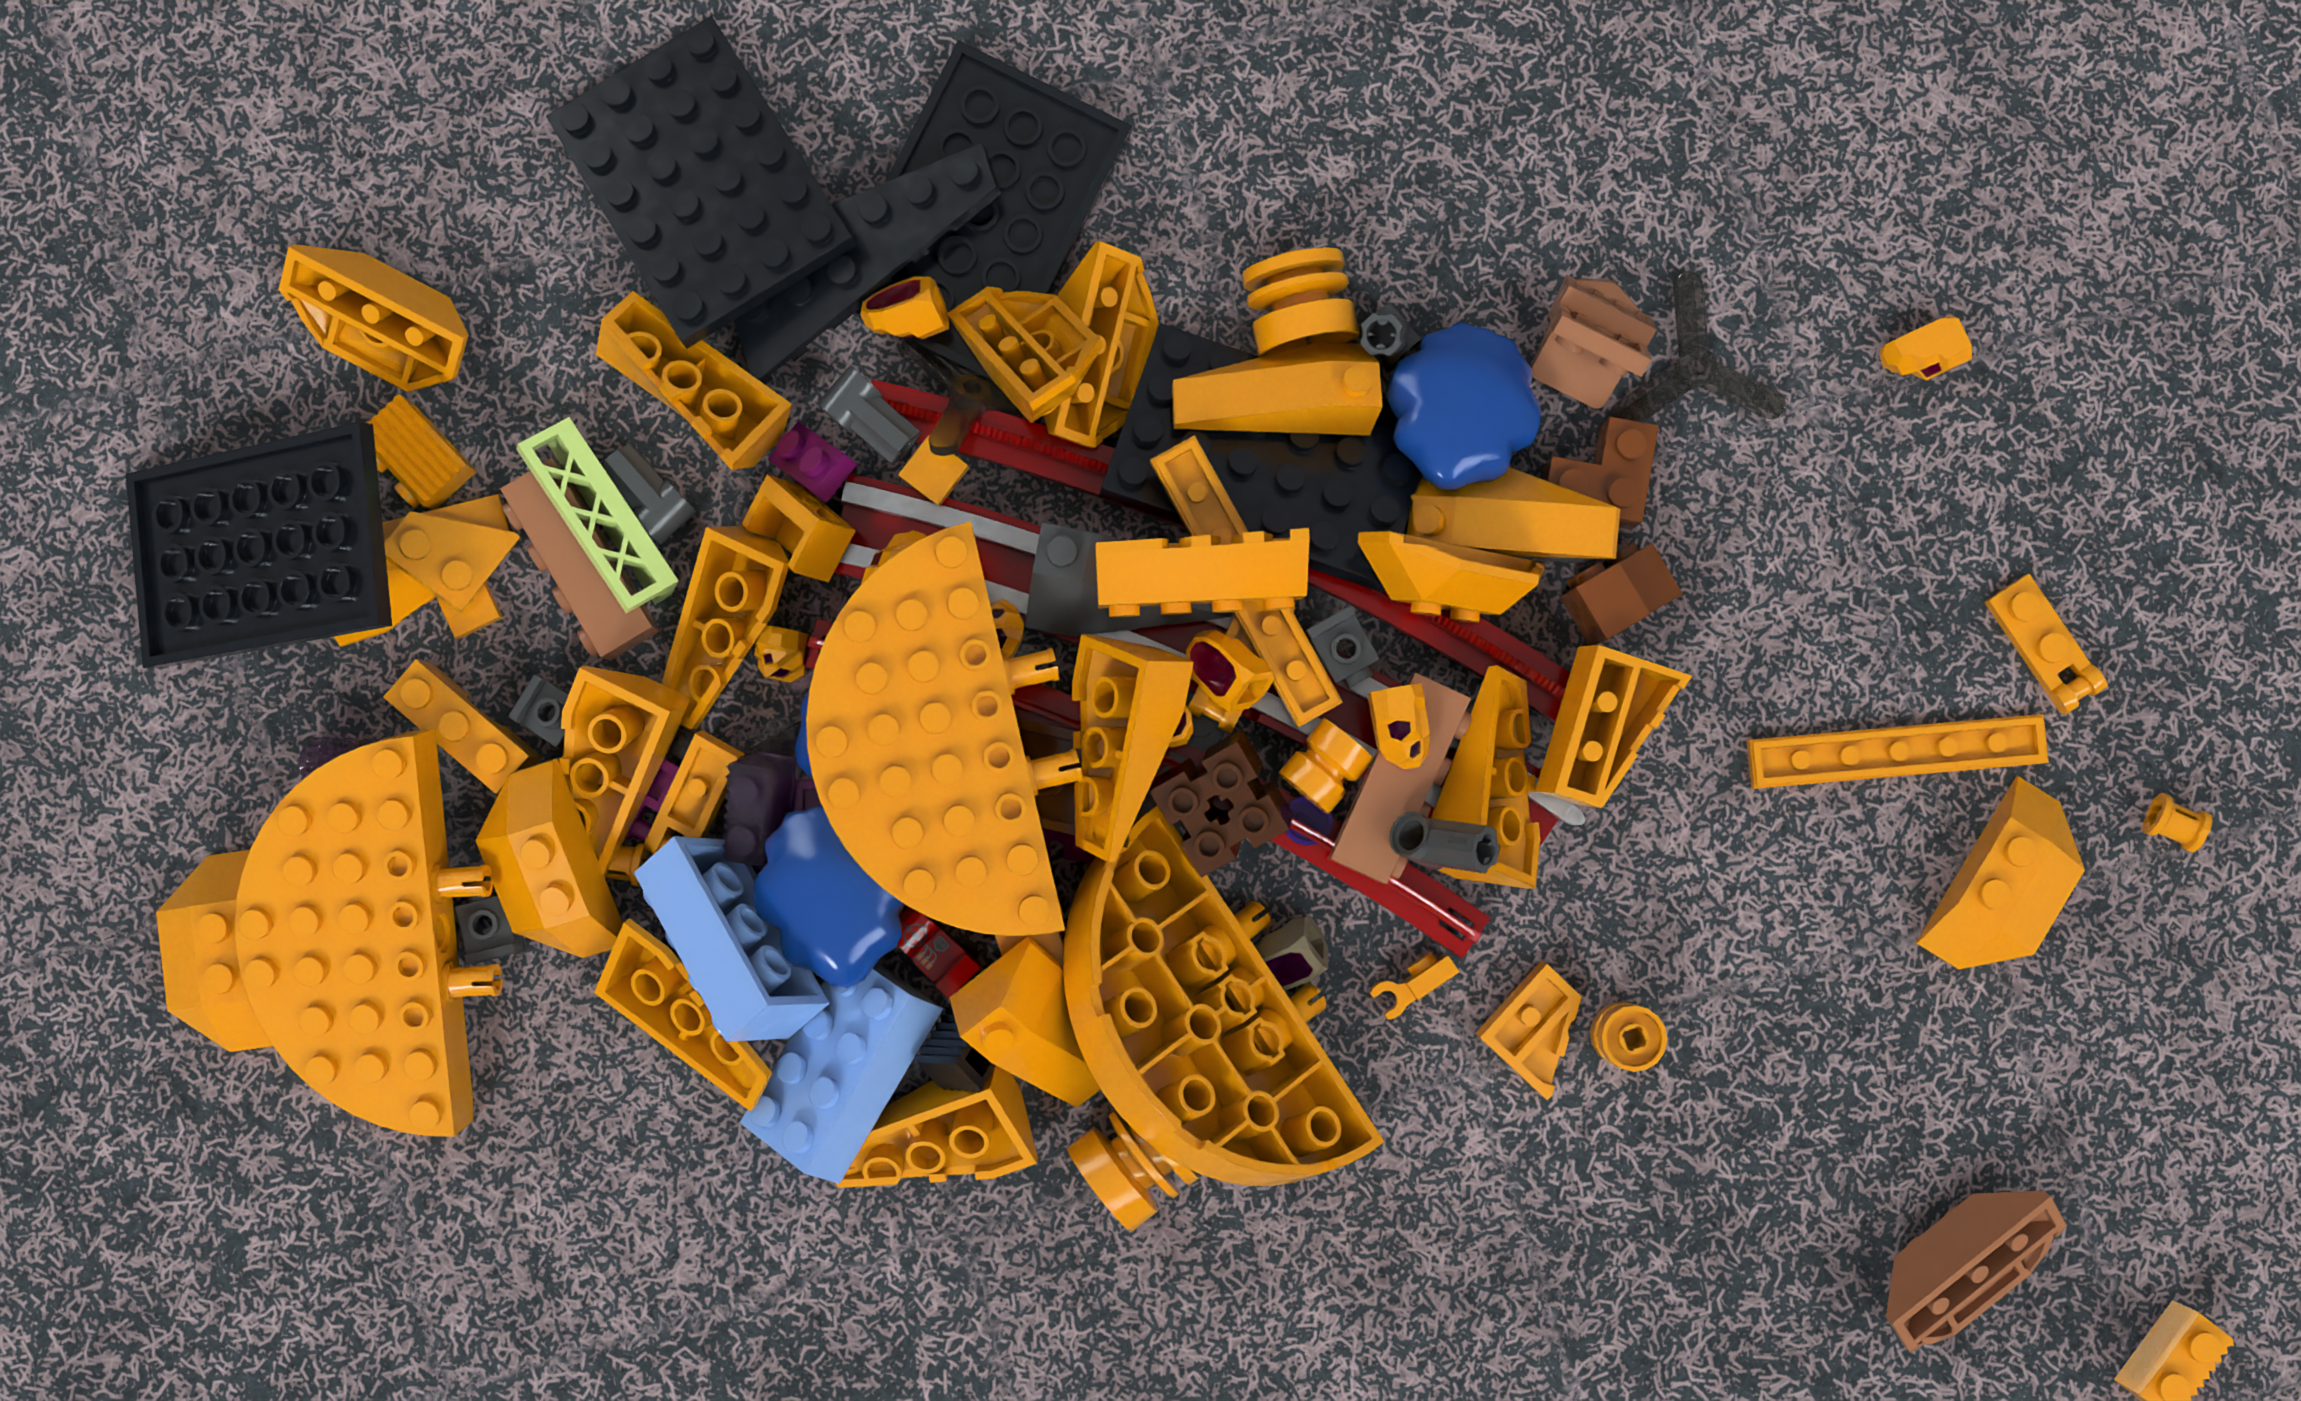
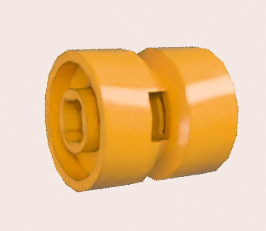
M1323 718L1306 739L1308 751H1296L1278 774L1307 800L1326 814H1329L1345 794L1343 787L1345 780L1357 781L1374 759L1347 733Z
M1624 1001L1610 1003L1600 1009L1592 1020L1590 1038L1593 1048L1598 1056L1620 1069L1632 1072L1647 1070L1657 1064L1665 1053L1667 1045L1666 1028L1659 1016L1648 1008Z

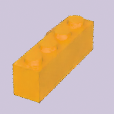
M630 292L602 318L596 355L684 417L731 470L754 467L783 436L792 403L703 340L686 349L665 314L636 292Z
M1309 528L1290 529V538L1273 539V534L1257 531L1243 532L1241 535L1231 536L1230 541H1221L1220 536L1199 535L1180 538L1179 543H1169V539L1166 538L1097 542L1095 544L1098 609L1109 608V617L1140 616V607L1160 606L1161 615L1192 613L1191 604H1212V612L1214 613L1243 611V602L1263 601L1264 610L1294 609V600L1303 599L1307 596Z

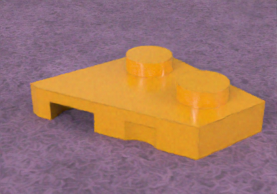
M410 511L384 542L385 555L388 561L461 613L516 545L520 536L511 531Z

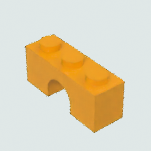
M415 659L383 698L420 730L435 728L437 744L495 794H499L510 773L540 762L543 758L508 727L500 725L480 711L468 700L467 696L469 694L433 663Z

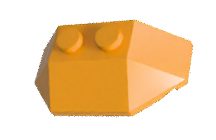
M1102 241L1094 243L1059 291L1058 297L1100 338L1103 347L1073 396L1059 404L1052 412L1043 415L1048 434L1088 448L1097 447L1103 442V439L1124 425L1159 323L1150 288L1142 273L1145 270L1141 257Z
M297 244L288 247L278 290L286 301L291 300L300 319L323 349L406 392L451 381L457 377L469 334L450 297L366 253Z
M987 286L947 313L951 322L989 377L1031 423L1041 416L1052 412L1059 404L1073 396L1103 347L1100 338L1057 295L1029 291L1003 292L1001 288Z
M1392 531L1358 533V544L1390 599L1410 603V612L1415 614L1441 616V609L1450 611V620L1479 623L1480 614L1501 615L1535 588L1545 572V562L1414 537Z
M555 758L510 773L475 841L484 863L488 864L491 868L492 876L490 878L493 880V886L512 932L581 958L612 950L623 922L558 759Z
M2016 776L1917 939L1916 944L1959 970L2034 955L2085 871L2061 802L2021 777Z
M250 850L207 856L156 912L167 1011L229 1052L273 1046L261 1028L249 1003L240 975L236 953V899L242 871Z

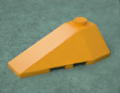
M1508 467L1507 472L1503 476L1493 481L1474 482L1457 490H1438L1422 477L1416 492L1411 495L1413 503L1407 527V535L1516 557L1616 559L1620 508Z
M1081 634L1072 680V701H1080L1081 731L1073 732V749H1081L1083 781H1076L1074 784L1075 845L1107 862H1116L1184 713L1193 661L1156 647L1091 634Z
M583 665L579 667L562 710L561 729H565L564 753L559 758V764L594 851L599 852L598 863L604 877H606L609 867L619 851L675 738L691 698L645 676Z
M1498 665L1489 666L1470 714L1472 720L1465 735L1460 740L1431 818L1489 826L1496 830L1500 851L1497 863L1489 867L1486 874L1444 867L1438 871L1457 879L1533 889L1536 888L1540 828L1539 822H1530L1528 793L1536 792L1535 775L1528 776L1524 756V748L1528 747L1531 743L1527 685L1524 679Z
M1029 936L949 997L959 1036L992 1064L1076 1108L1101 1090L1086 1064L1075 1037L1065 996L1063 969L1058 961Z

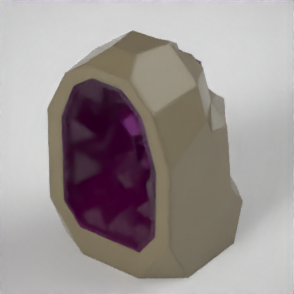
M1311 916L1291 919L1284 927L1262 937L1261 943L1255 947L1284 991L1312 981L1328 969V946L1321 929Z

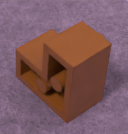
M1609 417L1599 427L1593 463L1552 456L1543 465L1541 479L1620 508L1619 528L1632 530L1643 521L1659 425Z
M1633 542L1616 552V559H1609L1613 565L1610 568L1605 569L1600 561L1566 582L1571 591L1562 595L1560 599L1588 646L1597 645L1608 640L1683 594L1653 543L1638 550Z

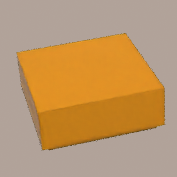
M928 435L899 472L898 476L940 507L969 470V466Z
M485 582L461 613L436 596L450 629L457 639H461L503 619L487 582Z

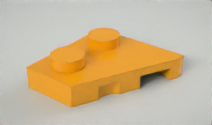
M1541 960L1475 1034L1548 1101L1554 1092L1555 1086L1552 1084L1559 1057H1564L1569 1042L1568 1029L1576 1018L1582 996L1547 963Z

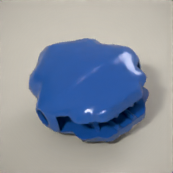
M1457 322L1449 328L1425 335L1422 339L1420 350L1401 359L1394 367L1385 391V398L1398 419L1393 440L1398 449L1413 461L1425 481L1438 490H1457L1474 482H1490L1503 476L1507 472L1512 454L1530 446L1534 441L1540 425L1541 409L1538 399L1530 387L1533 376L1532 368L1518 351L1516 343L1512 339L1497 335L1487 328Z
M814 806L807 810L787 813L781 827L774 831L765 842V853L768 861L757 875L753 886V901L756 913L759 918L780 931L782 955L789 963L795 967L811 970L832 986L850 988L864 981L878 960L898 945L902 938L899 910L904 903L885 891L859 866L835 833L822 806Z

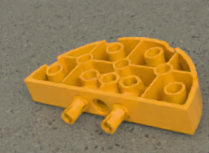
M971 521L931 534L895 554L865 580L838 614L821 648L809 689L806 727L811 774L826 816L845 849L877 884L905 905L945 924L983 934L1025 936L1064 931L1065 927L1034 796L1038 795L1039 789L1083 781L1082 771L1079 767L1063 771L1058 770L1059 767L1079 763L1075 748L1067 752L1030 760L1029 756H1025L1011 695L1015 694V688L1052 680L1058 681L1059 672L1057 666L1042 670L1035 669V666L1054 662L1056 658L1052 647L1044 651L1007 659L1006 654H1001Z
M435 728L409 731L390 736L342 754L314 770L295 785L278 803L259 831L242 871L236 899L235 943L243 985L261 1028L288 1066L311 1088L336 1106L375 1125L403 1133L455 1137L473 1121L472 1083L463 997L499 996L503 987V979H494V975L502 974L499 964L459 966L453 897H489L493 889V880L483 881L485 876H492V871L488 864L449 868Z
M1156 805L1136 818L1129 832L1130 842L1128 848L1122 847L1116 862H1107L1096 856L1086 870L1072 902L1064 937L1063 976L1069 1017L1078 1046L1103 1094L1131 1128L1156 1150L1192 1171L1227 1183L1246 1186H1276L1295 1183L1348 1165L1369 1154L1385 1141L1306 1024V1022L1326 1008L1325 997H1320L1314 1003H1308L1310 999L1321 992L1316 986L1308 983L1304 984L1299 991L1289 998L1251 942L1253 937L1261 931H1265L1271 925L1269 913L1257 921H1252V918L1263 911L1265 907L1259 902L1250 901L1244 908L1233 915L1207 875L1202 878L1200 877L1180 844L1182 837L1173 824L1171 826L1168 824L1159 807Z

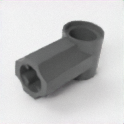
M1391 302L1383 306L1376 313H1372L1361 324L1359 329L1360 336L1362 337L1360 341L1362 347L1371 356H1379L1390 369L1397 364L1396 361L1409 349L1411 351L1414 350L1423 339Z
M849 366L816 404L847 432L851 433L854 431L870 448L894 466L914 447L921 433L882 399L883 395L878 389Z
M630 443L616 449L604 460L602 467L627 504L633 509V513L643 528L660 545L697 513V510L678 493L679 490L668 479L664 481L647 459Z
M1414 811L1406 812L1399 816L1390 830L1389 841L1391 848L1396 854L1431 870H1439L1444 867L1486 874L1488 868L1497 863L1500 851L1496 830L1489 826L1432 819Z

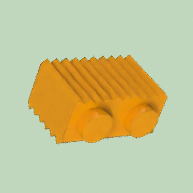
M400 394L394 396L393 400L387 403L385 408L381 409L377 415L372 417L371 421L367 422L373 424L377 470L383 473L388 468L400 481L394 486L395 490L414 508L422 504L431 510L437 509L477 472L419 408Z
M2172 1300L2114 1380L2141 1401H2192L2191 1396L2198 1395L2197 1388L2204 1387L2203 1379H2210L2209 1371L2216 1370L2215 1363L2222 1362L2221 1355L2228 1354L2227 1347L2234 1346L2233 1338L2196 1310Z

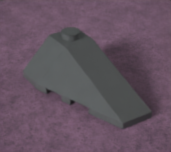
M1042 522L1031 576L1025 628L1070 637H1081V634L1129 631L1145 627L1231 618L1232 612H1212V604H1191L1192 613L1161 615L1160 606L1140 607V616L1109 617V608L1098 609L1095 544L1097 542L1126 540Z

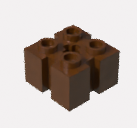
M1243 729L1209 747L1201 761L1203 765L1199 768H1196L1192 759L1189 758L1157 776L1149 790L1170 826L1180 820L1184 824L1186 831L1180 844L1201 878L1235 860L1241 846V841L1248 838L1255 849L1290 829L1293 813L1273 780L1263 786L1259 782L1257 777L1263 762ZM1218 795L1221 801L1228 798L1232 802L1229 810L1216 808L1212 804L1214 796Z

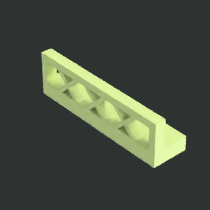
M570 417L517 444L516 450L626 614L650 600L656 605L672 595L679 580ZM548 444L564 470L543 465L534 451ZM552 478L562 480L560 489ZM567 482L573 483L592 512L572 507L564 496ZM580 519L589 521L588 529L585 528ZM595 523L602 525L619 550V553L597 546L592 538ZM607 560L617 562L615 571ZM623 564L629 565L644 588L633 596L629 594L620 580Z

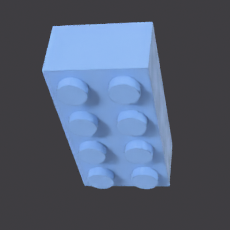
M673 836L634 872L643 889L645 901L654 909L666 931L665 936L668 943L677 951L689 973L688 979L692 987L701 995L712 1016L713 1026L726 1042L789 1039L830 1004L812 971L795 967L783 957L780 947V931L758 917L753 901V886L757 875L737 840Z
M876 963L864 981L850 988L832 986L824 980L821 989L830 1004L790 1037L771 1069L772 1075L757 1106L751 1112L747 1110L740 1121V1124L802 1173L839 1184L943 1010L941 1006L878 963Z

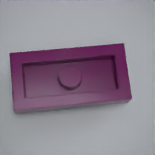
M797 422L789 432L780 438L776 449L768 458L777 468L825 503L829 501L857 465L846 454L800 422Z

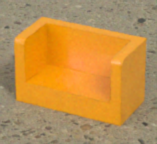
M768 474L742 522V526L747 531L773 538L792 554L788 562V568L794 573L825 582L830 581L856 531L802 485Z

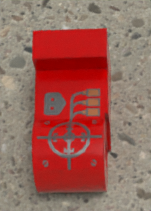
M909 906L899 915L902 924V938L897 946L913 960V963L934 983L935 987L949 999L981 968L979 960L935 919Z

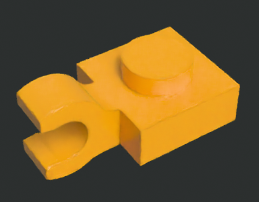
M1428 952L1407 967L1411 975L1404 979L1403 982L1395 983L1383 980L1375 983L1370 988L1369 994L1373 998L1379 996L1384 991H1391L1394 994L1395 1004L1383 1013L1386 1019L1390 1020L1400 1016L1410 1003L1416 999H1421L1459 973V970L1448 955L1441 954L1436 958L1432 952Z

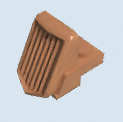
M1566 275L1548 313L1550 324L1531 363L1533 378L1592 408H1601L1608 401L1621 376H1625L1630 371L1642 377L1652 360L1647 346L1657 328L1653 318L1640 312L1638 306L1615 281L1609 279H1574Z

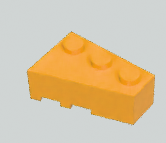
M1601 645L1579 646L1535 791L1580 806L1602 808L1637 758L1638 754L1636 752L1651 730L1657 729L1666 716L1663 714L1677 692L1685 688L1692 675Z

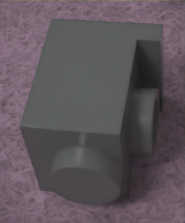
M1351 605L1304 632L1333 685L1344 680L1348 689L1374 675L1375 673L1370 665L1380 660L1355 616L1356 613ZM1342 640L1350 641L1355 648L1353 657L1348 659L1340 657L1336 651L1337 643Z
M534 674L508 717L522 724L555 747L564 750L565 729H561V717L569 692L559 685Z
M494 887L489 897H467L468 903L455 906L466 955H464L466 965L526 951L524 938L512 932ZM483 915L488 916L492 921V929L487 934L482 933L479 919Z

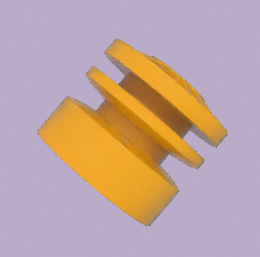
M1323 247L1288 251L1253 264L1243 271L1241 276L1243 287L1248 291H1254L1247 297L1248 307L1253 310L1272 311L1254 321L1252 325L1258 357L1308 345L1307 336H1310L1311 344L1316 342L1349 343L1358 338L1360 330L1354 303L1349 299L1329 298L1347 288L1349 284L1348 276L1338 272L1345 265L1341 250Z
M1114 1109L1109 1113V1119L1118 1135L1111 1141L1101 1131L1092 1127L1069 1145L1067 1151L1079 1172L1103 1204L1127 1230L1133 1232L1158 1212L1149 1188L1156 1184L1164 1193L1174 1199L1179 1195V1190L1168 1174L1169 1172L1174 1170L1189 1186L1199 1179V1175L1197 1172L1176 1163L1156 1150L1138 1135Z

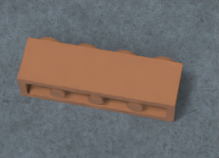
M552 458L542 463L545 466L564 470L562 465ZM531 471L500 488L507 500V503L502 505L505 515L517 531L522 528L525 530L532 542V545L527 547L530 557L541 572L547 570L550 572L557 584L552 589V593L566 614L574 612L582 626L577 631L578 637L591 656L599 654L600 658L612 661L661 631L645 603L627 614L625 613ZM552 478L560 489L562 480ZM567 482L564 496L572 507L589 511L574 484ZM580 519L585 528L588 529L589 521ZM595 523L592 535L593 540L599 548L613 551L598 524ZM607 560L615 571L617 562ZM622 566L620 580L629 594L633 596L638 591Z
M1417 673L1409 677L1406 685L1422 683L1430 730L1428 755L1420 767L1402 769L1387 761L1379 749H1376L1373 756L1374 760L1366 771L1327 857L1331 861L1386 885L1391 876L1399 879L1408 861L1407 858L1396 854L1391 848L1389 837L1393 823L1406 812L1414 811L1428 817L1432 805L1424 801L1432 784L1440 787L1450 769L1452 759L1445 756L1453 738L1461 740L1472 720L1471 712L1466 710L1471 700L1470 697ZM1395 721L1388 725L1390 736L1401 741L1411 732L1410 722ZM1418 741L1411 746L1410 757L1417 751Z

